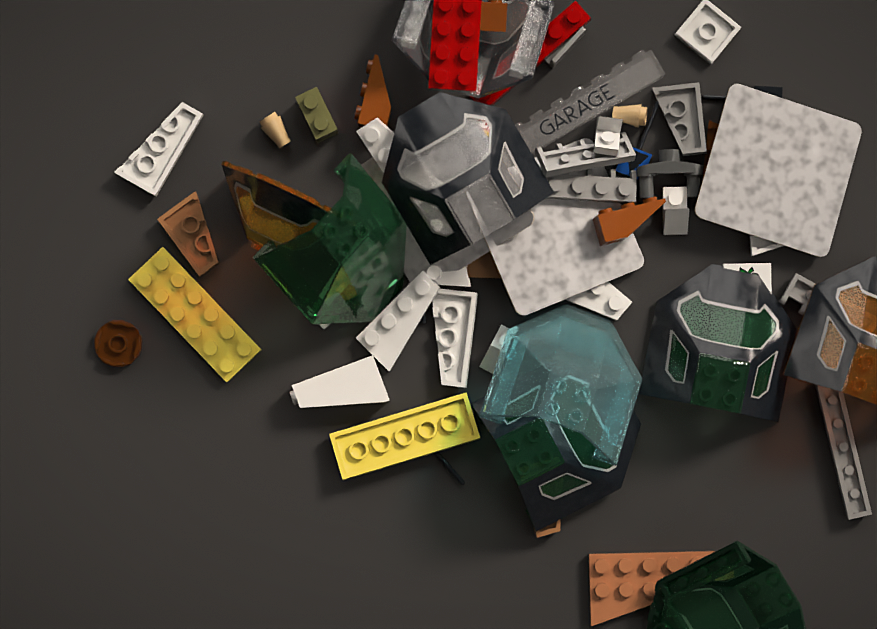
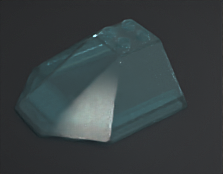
M565 304L507 330L479 416L501 425L505 417H537L579 432L596 447L593 458L616 466L642 377L611 320Z

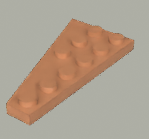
M715 551L589 554L590 626L652 605L659 579ZM733 563L699 578L730 577L733 575ZM688 591L678 592V593H677L676 595H674V596L680 595V594L685 593V592H688Z

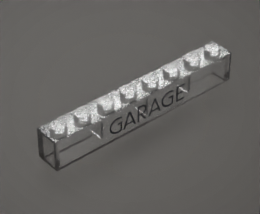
M644 50L639 51L631 57L633 60L626 65L624 62L617 64L611 68L612 73L605 77L603 74L598 75L591 80L592 85L585 89L583 86L576 88L570 93L571 97L566 100L560 98L550 104L551 109L544 113L542 110L537 111L530 116L531 120L524 125L522 122L515 124L532 155L535 153V148H545L665 76V72L652 50L646 53ZM504 146L501 162L507 169L514 166V163Z

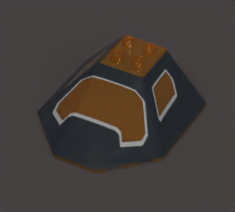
M227 161L222 162L221 166L246 238L251 242L253 249L263 254H266V251H270L273 253L272 257L287 264L288 260L293 263L359 236L360 230L357 222L341 215L340 212L329 206H322L316 199L263 174L258 173L255 175L252 173L253 171L244 167L235 166Z
M872 256L813 286L783 372L784 376L803 383L808 382L843 392L877 405V257Z

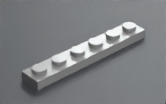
M815 384L846 517L850 520L872 515L843 390L837 391Z

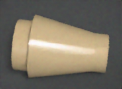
M642 104L614 106L612 118L623 119V123L639 128V126L646 125L647 107H642Z
M276 112L259 121L262 125L261 129L274 141L278 148L291 141L281 116H278Z

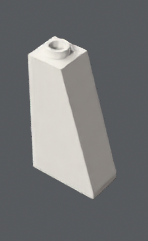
M373 355L292 385L293 391H290L294 405L299 404L300 408L390 401Z

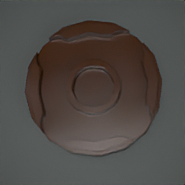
M112 320L104 324L97 331L94 339V348L98 357L105 364L112 367H125L132 364L139 357L142 350V337L139 330L133 324L124 320Z

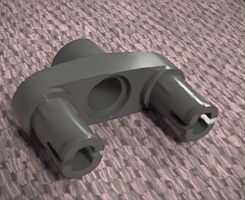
M680 149L659 150V162L637 167L640 198L654 197L653 177L656 174H684L687 180V197H698L703 165L681 162Z

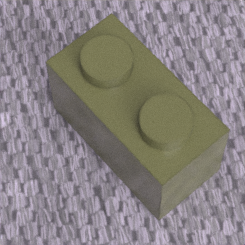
M317 87L295 97L317 143L338 134V129Z

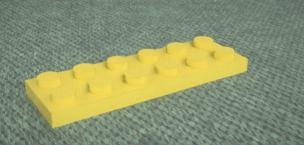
M164 247L128 279L227 383L262 350Z
M467 392L329 434L343 481L480 439Z

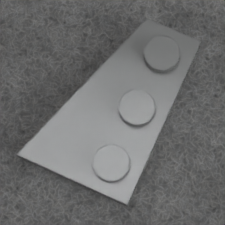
M699 82L653 87L652 91L659 102V106L682 155L707 154Z

